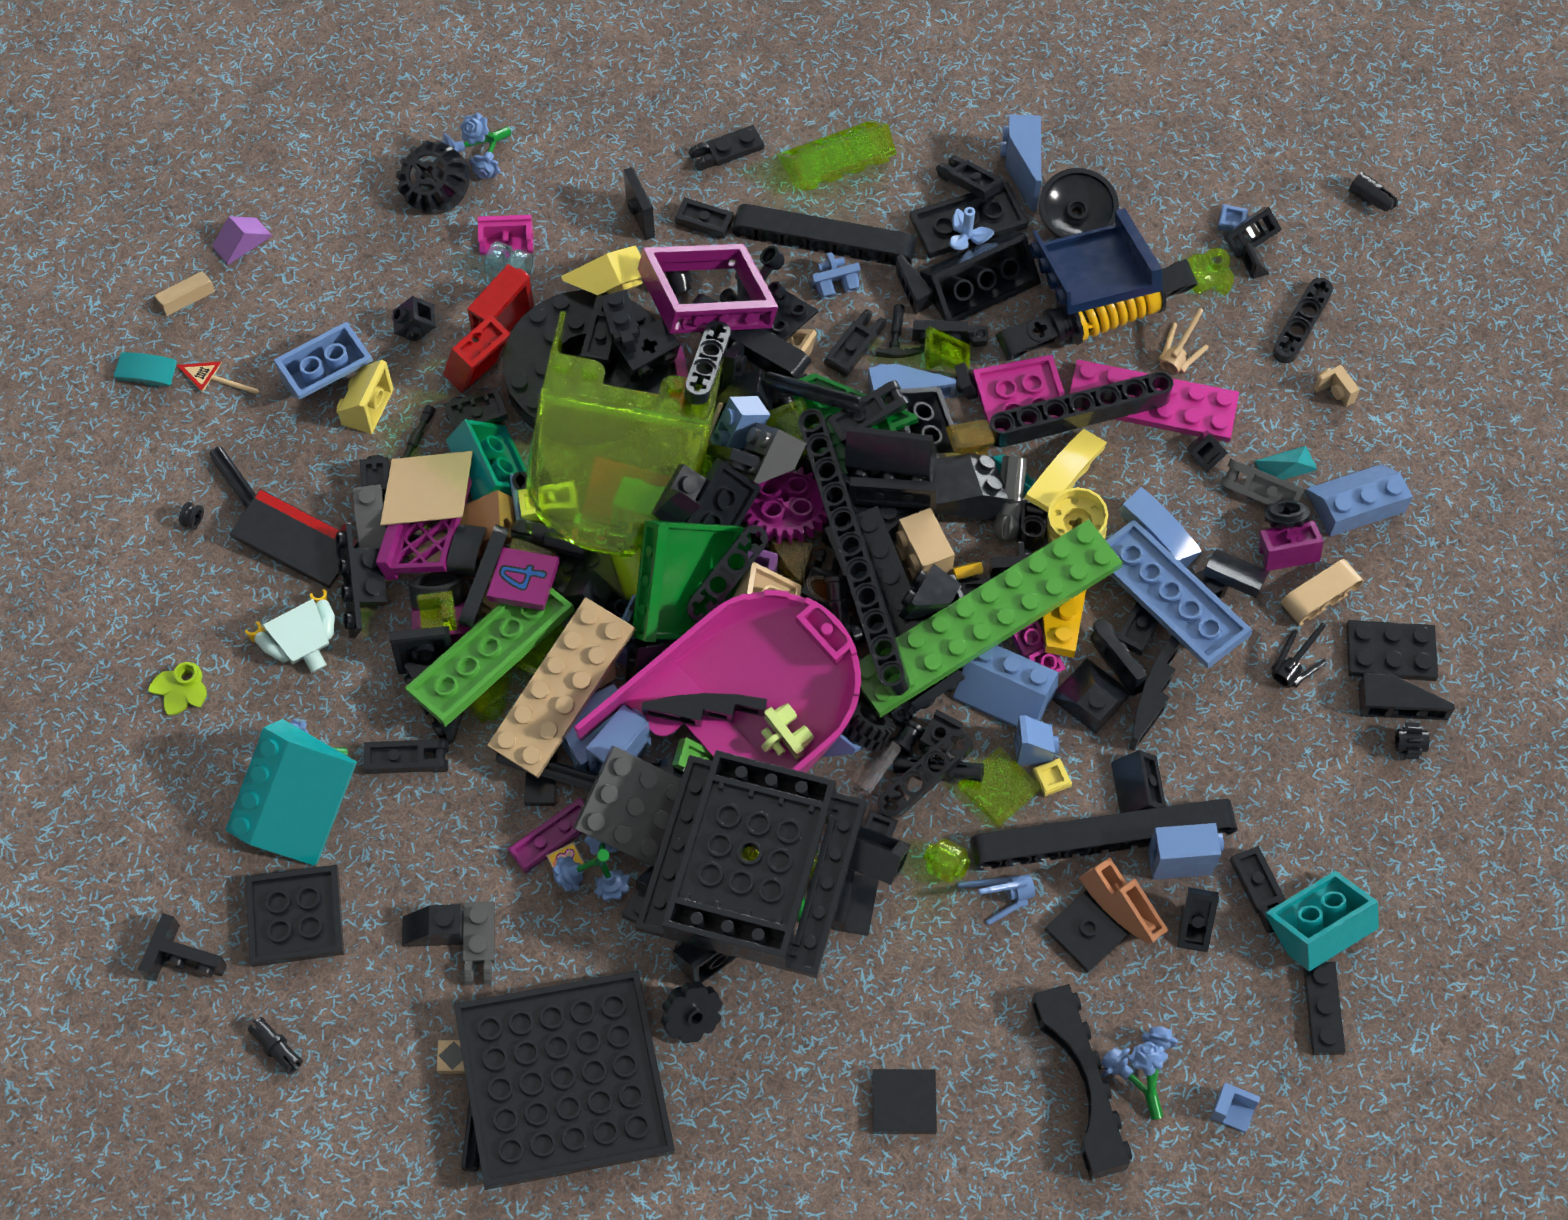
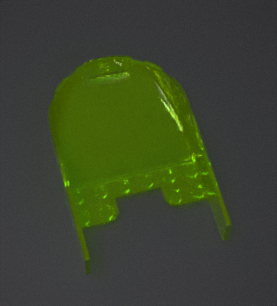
M560 311L543 387L541 388L526 474L528 496L531 498L536 508L535 512L548 528L553 527L557 532L564 535V540L578 547L600 553H636L637 549L642 548L645 520L661 521L653 516L651 512L679 463L685 464L702 476L723 360L709 400L701 405L689 403L685 399L684 390L687 377L671 375L664 378L660 386L659 395L603 384L605 369L601 363L592 359L560 353L566 312ZM697 384L695 391H699L702 385Z

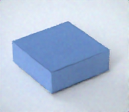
M1222 204L1217 229L1229 232L1247 219L1249 209Z

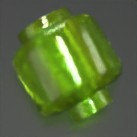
M945 838L940 839L935 845L930 843L923 856V859L927 861V872L946 883H952L956 879H963L971 861L968 858L966 848Z

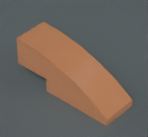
M1110 857L1078 877L1089 894L1118 924L1147 944L1153 943L1168 931L1137 880L1133 879L1126 883Z

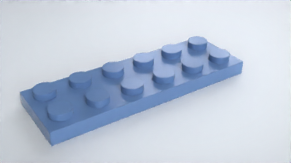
M1135 519L1106 540L1123 562L1122 568L1110 574V576L1207 669L1252 635V629Z

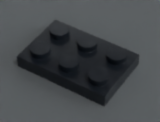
M1348 620L1346 624L1348 676L1362 677L1364 673L1380 671L1384 674L1395 675L1401 679L1437 680L1438 666L1435 625Z

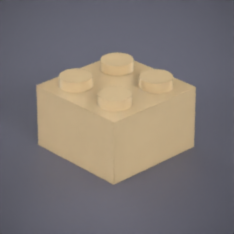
M931 508L899 519L898 531L896 532L897 545H895L900 560H904L908 567L906 573L910 583H912L920 570L926 572L933 564L947 574H952L955 554Z

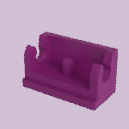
M1309 521L1304 523L1302 527L1295 526L1292 529H1280L1277 527L1260 530L1258 550L1260 554H1264L1263 565L1266 570L1271 571L1320 562L1324 541L1315 521Z

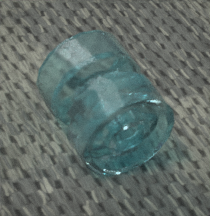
M496 241L492 244L486 255L484 272L496 277L507 264H510L516 269H523L530 275L534 262L533 255L520 249L513 251L512 246Z

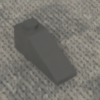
M381 484L352 488L359 548H381L387 525H380L385 500Z

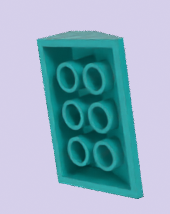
M284 719L263 727L225 831L251 846L315 866L319 862L357 761Z

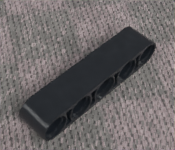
M698 294L691 304L717 303L718 301L705 294ZM766 329L730 331L727 349L731 347L734 341L743 343L744 356H747V360L767 372L799 379L811 363V359L804 351ZM715 334L713 339L718 341L719 334Z

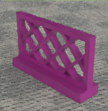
M470 477L468 479L465 504L472 484ZM461 518L439 520L440 522L428 531L425 530L424 526L431 521L387 525L376 560V564L386 580H397L399 573L446 572L450 546L456 529L460 525ZM446 528L448 530L447 535L436 542L433 537ZM421 530L423 535L410 543V536ZM430 540L433 545L420 554L416 549ZM438 551L441 552L439 562L426 561ZM412 552L417 556L409 563H403V559Z

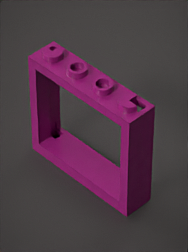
M744 244L643 248L638 271L670 334L704 332L706 325L711 321H722L731 330L772 328L778 305ZM735 269L752 301L679 304L664 272Z

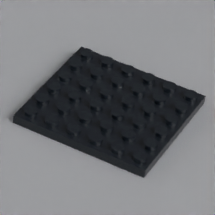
M639 971L454 1003L484 1190L674 1154L675 1148Z

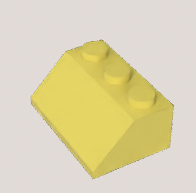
M636 245L607 253L562 275L561 278L566 283L596 295L606 292L611 294L625 289L630 290L643 284L642 277L638 271L641 256Z

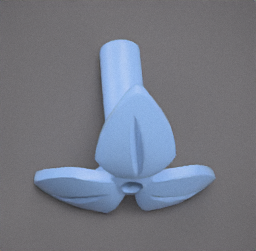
M973 207L965 208L964 212L960 209H956L954 212L952 226L961 235L952 236L949 244L953 249L963 250L968 248V239H971L975 244L984 243L994 234L992 229L986 227H978L973 230L975 209Z

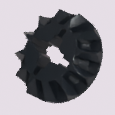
M1283 500L1269 505L1264 511V518L1272 527L1279 526L1280 529H1292L1295 526L1302 527L1304 523L1309 522L1311 512L1305 504L1293 500Z

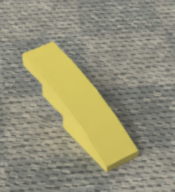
M1083 429L1041 474L1026 493L1025 499L1048 512L1050 503L1055 496L1066 489L1074 487L1076 481L1088 471L1091 462L1102 453L1107 442Z

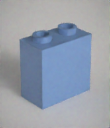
M622 705L586 747L589 771L595 774L599 773L611 746L620 748L638 758H641L650 748L649 722L646 721V717L635 708L631 710Z
M1216 823L1155 828L1147 848L1152 880L1212 875L1219 862L1221 852L1224 851L1223 835L1217 832Z

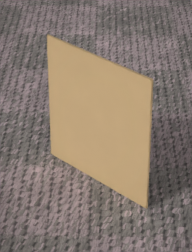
M473 451L392 459L380 525L462 518Z

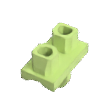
M789 703L775 710L772 707L764 712L766 715L764 719L776 734L773 735L768 727L761 731V734L766 739L761 746L763 751L767 752L773 748L778 756L782 755L786 751L780 744L782 741L796 760L804 756V749L814 740V736L805 725L793 734L790 732L787 725L797 718V714Z

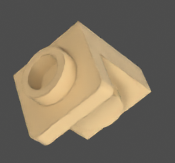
M1342 365L1333 369L1326 368L1321 371L1317 376L1314 386L1316 392L1331 386L1334 398L1341 400L1346 407L1355 403L1360 390Z

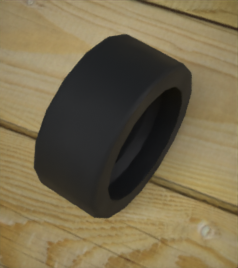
M436 572L420 575L409 581L410 603L416 609L442 610L460 605L465 601L462 576L450 575L447 572Z

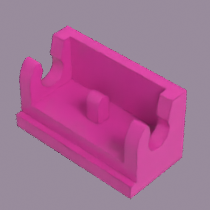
M531 215L479 216L478 243H480V255L533 253V223Z

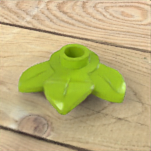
M191 662L180 663L174 671L161 672L152 681L148 689L152 694L164 696V708L169 716L181 713L189 704L200 708L207 697V689L201 682L203 677L202 671L198 665ZM186 674H193L189 680H183Z

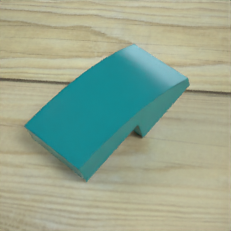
M121 352L114 378L123 382H143L147 386H170L177 361L172 358L151 354Z

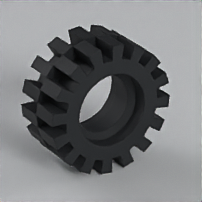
M858 699L854 714L842 733L849 735V740L852 742L855 740L860 747L864 745L867 750L881 751L892 736L896 726L893 724L892 718L887 717L888 714L879 718L868 701L865 703L863 699Z

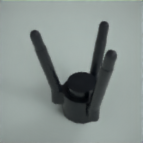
M1322 622L1293 658L1288 657L1286 660V656L1298 633L1297 630L1291 632L1278 660L1271 667L1273 670L1272 677L1286 688H1290L1292 685L1298 687L1304 679L1327 664V660L1323 659L1301 673L1302 666L1298 662L1324 630L1326 623Z

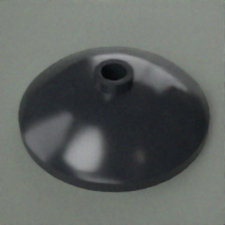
M1070 168L1055 174L1046 182L1039 198L1040 217L1046 228L1058 238L1114 225L1115 210H1119L1118 196L1112 184L1101 174L1085 168ZM1078 211L1081 215L1075 216L1072 212Z

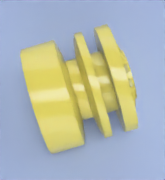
M1080 487L1066 489L1057 494L1050 503L1046 534L1048 544L1088 519L1105 539L1108 510L1106 503L1100 495L1090 489Z

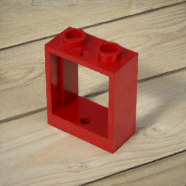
M507 264L467 308L471 331L488 316L492 315L510 333L518 321L534 307L530 277L523 269H516Z
M492 315L488 316L451 349L443 375L463 394L501 360L510 333ZM477 338L478 342H473L472 339Z

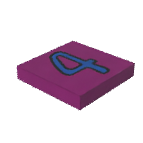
M503 547L486 595L487 600L544 611L560 563L559 557Z

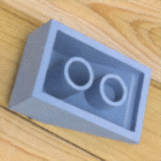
M1009 115L1008 125H1003L1000 157H1005V168L1030 210L1037 211L1041 187V116Z

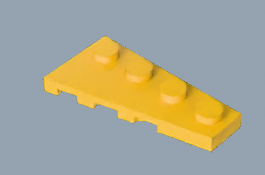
M1086 590L1042 617L1045 653L1074 658Z

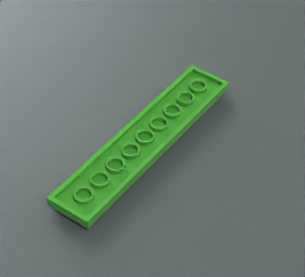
M1088 519L953 602L947 608L940 610L898 636L896 639L910 681L909 688L904 694L893 696L886 692L878 678L871 654L859 660L861 670L860 691L879 718L1119 570L1122 568L1123 562ZM883 649L879 656L889 655L892 649ZM894 674L890 676L888 683L898 681L900 675Z

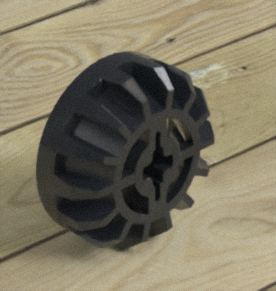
M425 140L422 141L419 147H410L411 153L407 158L401 157L399 161L402 164L401 170L396 171V178L399 180L397 189L405 198L404 201L426 214H442L455 208L464 198L470 181L469 168L463 156L453 147L438 140L436 142ZM424 156L437 157L433 163L419 160ZM440 162L443 164L444 171L438 167ZM412 166L416 169L415 176L417 182L414 185L410 177ZM426 170L433 175V178L436 179L437 182L433 181L430 178V175L426 173ZM422 184L430 189V191H420L418 188Z

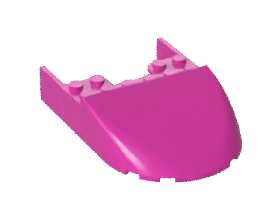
M764 590V592L747 595L744 593L725 601L708 613L576 724L574 731L577 738L583 741L615 714L622 705L628 706L631 709L635 708L643 714V702L670 696L719 693L767 699L766 710L770 707L775 710L789 703L797 714V718L787 725L792 734L804 725L813 734L814 740L804 749V756L798 760L793 757L782 741L780 744L786 750L782 755L778 756L773 748L767 752L763 751L761 746L766 739L761 734V731L768 727L773 735L776 733L762 716L735 711L733 722L704 716L701 727L685 724V726L713 757L715 751L718 750L807 773L839 738L854 714L861 686V670L857 650L852 638L838 618L816 601L782 590ZM644 715L646 721L649 722L650 731L660 737L669 736L684 724Z

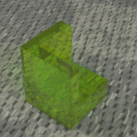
M452 591L417 595L421 629L449 626L450 631L457 630L456 609Z

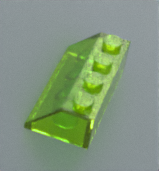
M869 120L777 153V156L794 187L808 191L817 188V183L825 180L827 182L837 181L842 178L841 174L849 171L851 174L862 172L866 169L865 166L871 163L875 165L890 161L889 157L897 153L889 124Z

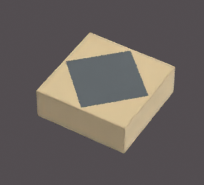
M438 1040V1074H465L459 1040Z

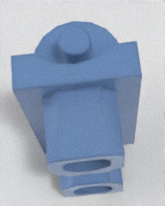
M832 252L826 253V262L819 263L818 269L819 271H827L812 274V280L809 281L811 288H816L821 300L835 296L834 282L841 281L844 293L856 291L859 289L858 274L861 271L859 262L843 266L845 265L844 257L835 259Z

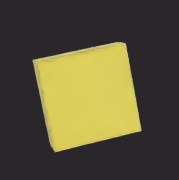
M1060 758L1035 767L1032 770L1044 797L1072 786V782Z

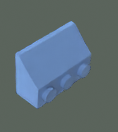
M348 322L274 359L281 380L293 398L299 400L373 361L372 356Z
M1383 464L1305 490L1329 537L1406 512L1413 497L1401 473Z
M996 645L964 665L962 674L965 679L959 682L953 699L1016 728L1019 716L1025 715L1038 721L1041 720L1058 689L1059 672Z

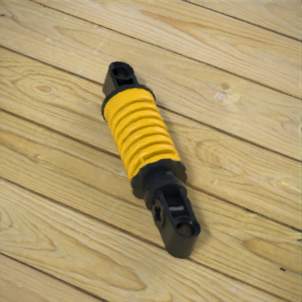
M1183 259L1162 269L1163 291L1070 315L1067 314L1063 305H1058L1057 303L1056 308L1043 310L1042 316L1008 327L998 332L995 336L1006 361L1016 359L1027 352L1050 343L1056 346L1061 345L1068 339L1071 343L1079 345L1087 340L1089 335L1096 337L1099 335V332L1106 333L1109 329H1116L1118 325L1124 326L1127 322H1134L1136 318H1144L1146 314L1151 315L1165 311L1166 298L1189 291L1196 287L1198 282L1188 260Z

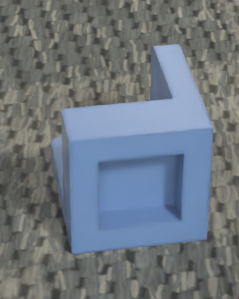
M1224 1083L1210 1119L1241 1132H1246L1254 1110L1259 1104L1260 1097Z

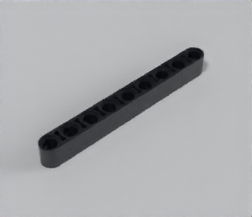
M1216 799L981 833L971 837L970 844L975 869L983 871L984 867L990 866L991 869L1014 866L1013 863L1018 862L1021 865L1043 862L1045 858H1050L1051 861L1072 858L1073 854L1086 856L1100 854L1102 850L1108 849L1109 852L1127 850L1135 845H1138V848L1148 847L1154 830L1158 827L1216 823L1217 832H1226V835L1235 833L1238 827L1231 800Z

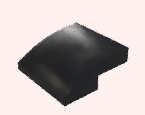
M1216 549L1205 567L1203 576L1257 598L1270 571Z

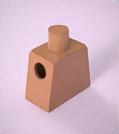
M496 490L465 505L460 524L487 528L480 548L481 555L486 550L496 524L509 529L504 546L514 542L510 533L511 527L515 523L513 497Z

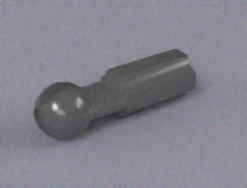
M1002 456L1000 478L1008 499L996 515L993 525L994 534L1001 541L1011 542L1020 534L1027 458Z

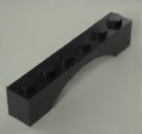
M1070 984L1034 993L1031 1003L1040 1030L1067 1052L1084 1082L1088 1099V1123L1080 1151L1089 1179L1093 1180L1126 1171L1130 1164L1129 1160H1132V1152L1128 1142L1122 1141L1119 1132L1122 1129L1120 1116L1116 1110L1112 1111L1109 1099L1112 1098L1108 1082L1101 1079L1099 1073L1101 1061L1097 1051H1092L1089 1025L1086 1021L1082 1022L1079 1011L1082 1010L1078 994L1076 992L1072 993Z

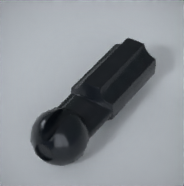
M530 519L517 520L510 530L511 538L520 546H533L582 559H588L594 549L595 539L592 533L555 525L540 524Z

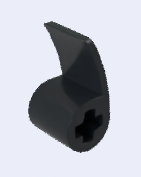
M458 525L448 554V574L467 577L476 576L481 563L480 548L487 532L486 527Z

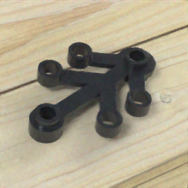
M773 245L765 248L760 255V262L763 264V267L759 272L764 281L772 270H779L785 262L784 254ZM736 272L737 294L731 288H727L720 294L721 302L752 301ZM778 281L769 284L768 289L774 300L781 299L785 294V287Z

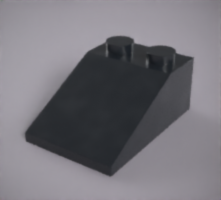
M967 453L936 459L933 482H937L938 501L937 508L931 509L933 513L993 521L1008 499L994 457ZM918 508V511L926 510V508Z

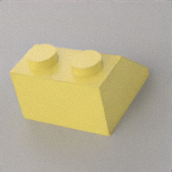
M379 360L359 368L356 375L350 378L348 391L345 397L339 400L336 410L341 425L369 434L373 433L394 390L386 361Z

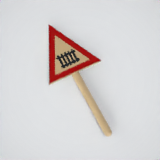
M222 362L176 365L202 393L211 380L253 394L259 393V390L214 376Z

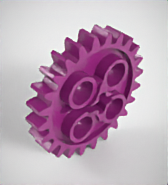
M801 467L797 472L792 470L757 484L761 487V490L742 522H747V526H761L766 531L768 541L772 537H776L777 544H780L783 538H787L788 543L792 544L795 537L799 541L804 542V534L813 538L814 529L822 531L823 523H828L816 479L814 480V472L812 471L805 475L804 467ZM757 531L755 536L759 537L761 533Z

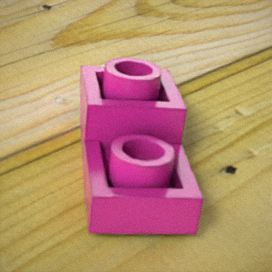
M1038 620L1011 636L1023 657L1057 672L1066 669L1059 655L1045 653L1043 631Z

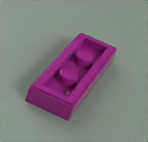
M581 797L507 849L508 853L525 874L546 860V855L564 847L582 834L573 829L585 803Z

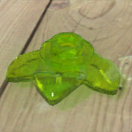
M1212 248L1206 254H1195L1187 259L1198 282V285L1193 288L1194 293L1205 292L1213 286L1224 296L1230 292L1234 283V274L1229 268L1230 256L1226 250ZM1214 257H1220L1222 259V262L1216 264L1212 261V259Z

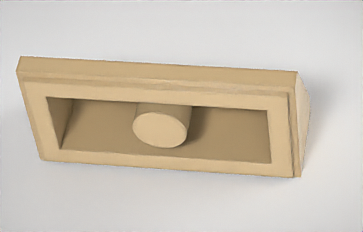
M201 271L154 296L168 316L215 292L211 280Z

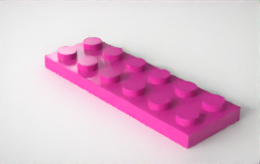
M1077 359L1070 394L1147 375L1148 373ZM1173 379L1174 384L1169 402L1165 406L1115 419L1194 436H1200L1208 430L1216 440L1230 443L1239 392ZM1076 408L1079 411H1085L1084 409Z

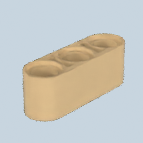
M1341 559L1291 591L1281 601V605L1296 623L1301 626L1307 618L1311 620L1325 611L1327 605L1331 604L1333 606L1348 596L1347 592L1351 590L1356 591L1363 584L1364 580L1346 559Z

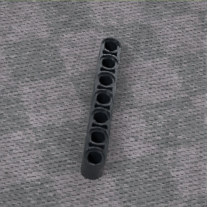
M741 204L738 206L731 230L732 234L738 238L745 236L747 237L746 239L766 242V240L773 241L772 244L788 247L795 245L799 246V249L815 252L822 250L825 251L824 253L832 252L833 255L843 257L844 255H850V258L865 261L872 259L877 260L876 263L896 266V257L900 254L911 264L917 242L913 235L906 232L751 204Z
M1155 372L1001 411L991 417L988 440L995 447H1007L1163 407L1169 402L1174 384L1173 379L1165 372ZM1076 408H1081L1085 411H1079ZM1050 415H1056L1058 418L1051 417ZM998 428H1002V429H1005L1006 431H999V430H997V429H998Z

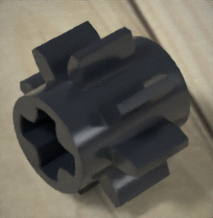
M1405 722V727L1396 730L1395 749L1396 751H1402L1404 759L1419 760V755H1422V752H1428L1430 743L1428 730H1423L1420 727V723Z

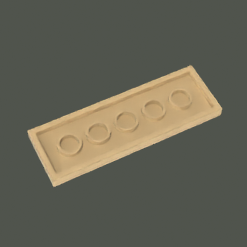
M585 597L487 746L539 778L636 631L635 627Z

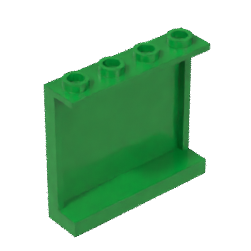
M645 520L633 626L636 631L632 637L645 642H656V639L677 640L699 621L689 616L687 602L745 528L737 525ZM750 532L747 534L749 538L748 544L744 547L742 543H739L737 546L743 549L747 555L748 549L751 546ZM739 553L732 554L728 558L729 567L740 569L744 565V557ZM716 576L710 581V588L714 592H721L726 587V580L721 576ZM743 576L736 583V585L729 592V594L725 597V599L721 602V604L733 598ZM703 589L701 592L706 596L701 603L696 601L693 603L695 614H698L700 611L703 613L707 612L705 604L709 598L713 603L717 600V598L710 596L706 589Z

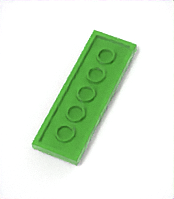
M551 588L544 611L500 603L405 687L407 694L446 727L575 611L573 604L553 588Z

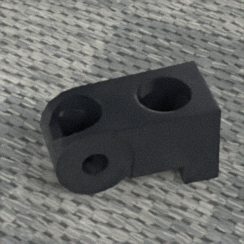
M637 638L628 641L627 682L665 650V645L661 641L656 639V642H645Z

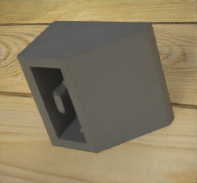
M756 422L755 426L747 434V444L743 452L760 457L757 467H746L745 471L739 469L737 471L752 482L760 484L794 470L807 443L777 428Z

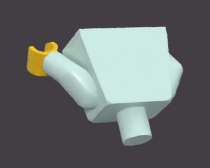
M322 589L323 596L321 598H315L313 593H310L311 600L263 624V627L260 622L256 621L257 631L250 633L246 629L245 633L252 642H255L266 654L281 662L290 661L292 665L304 659L311 673L318 671L327 665L320 650L329 646L328 640L334 635L335 615L330 606L327 591Z

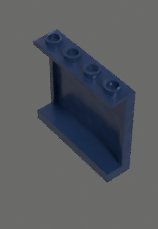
M1125 208L1115 210L1114 225L1043 242L1036 230L1033 231V242L1030 243L1031 255L1033 259H1038L1040 272L1046 274L1050 290H1055L1058 305H1063L1068 315L1163 291L1162 268Z

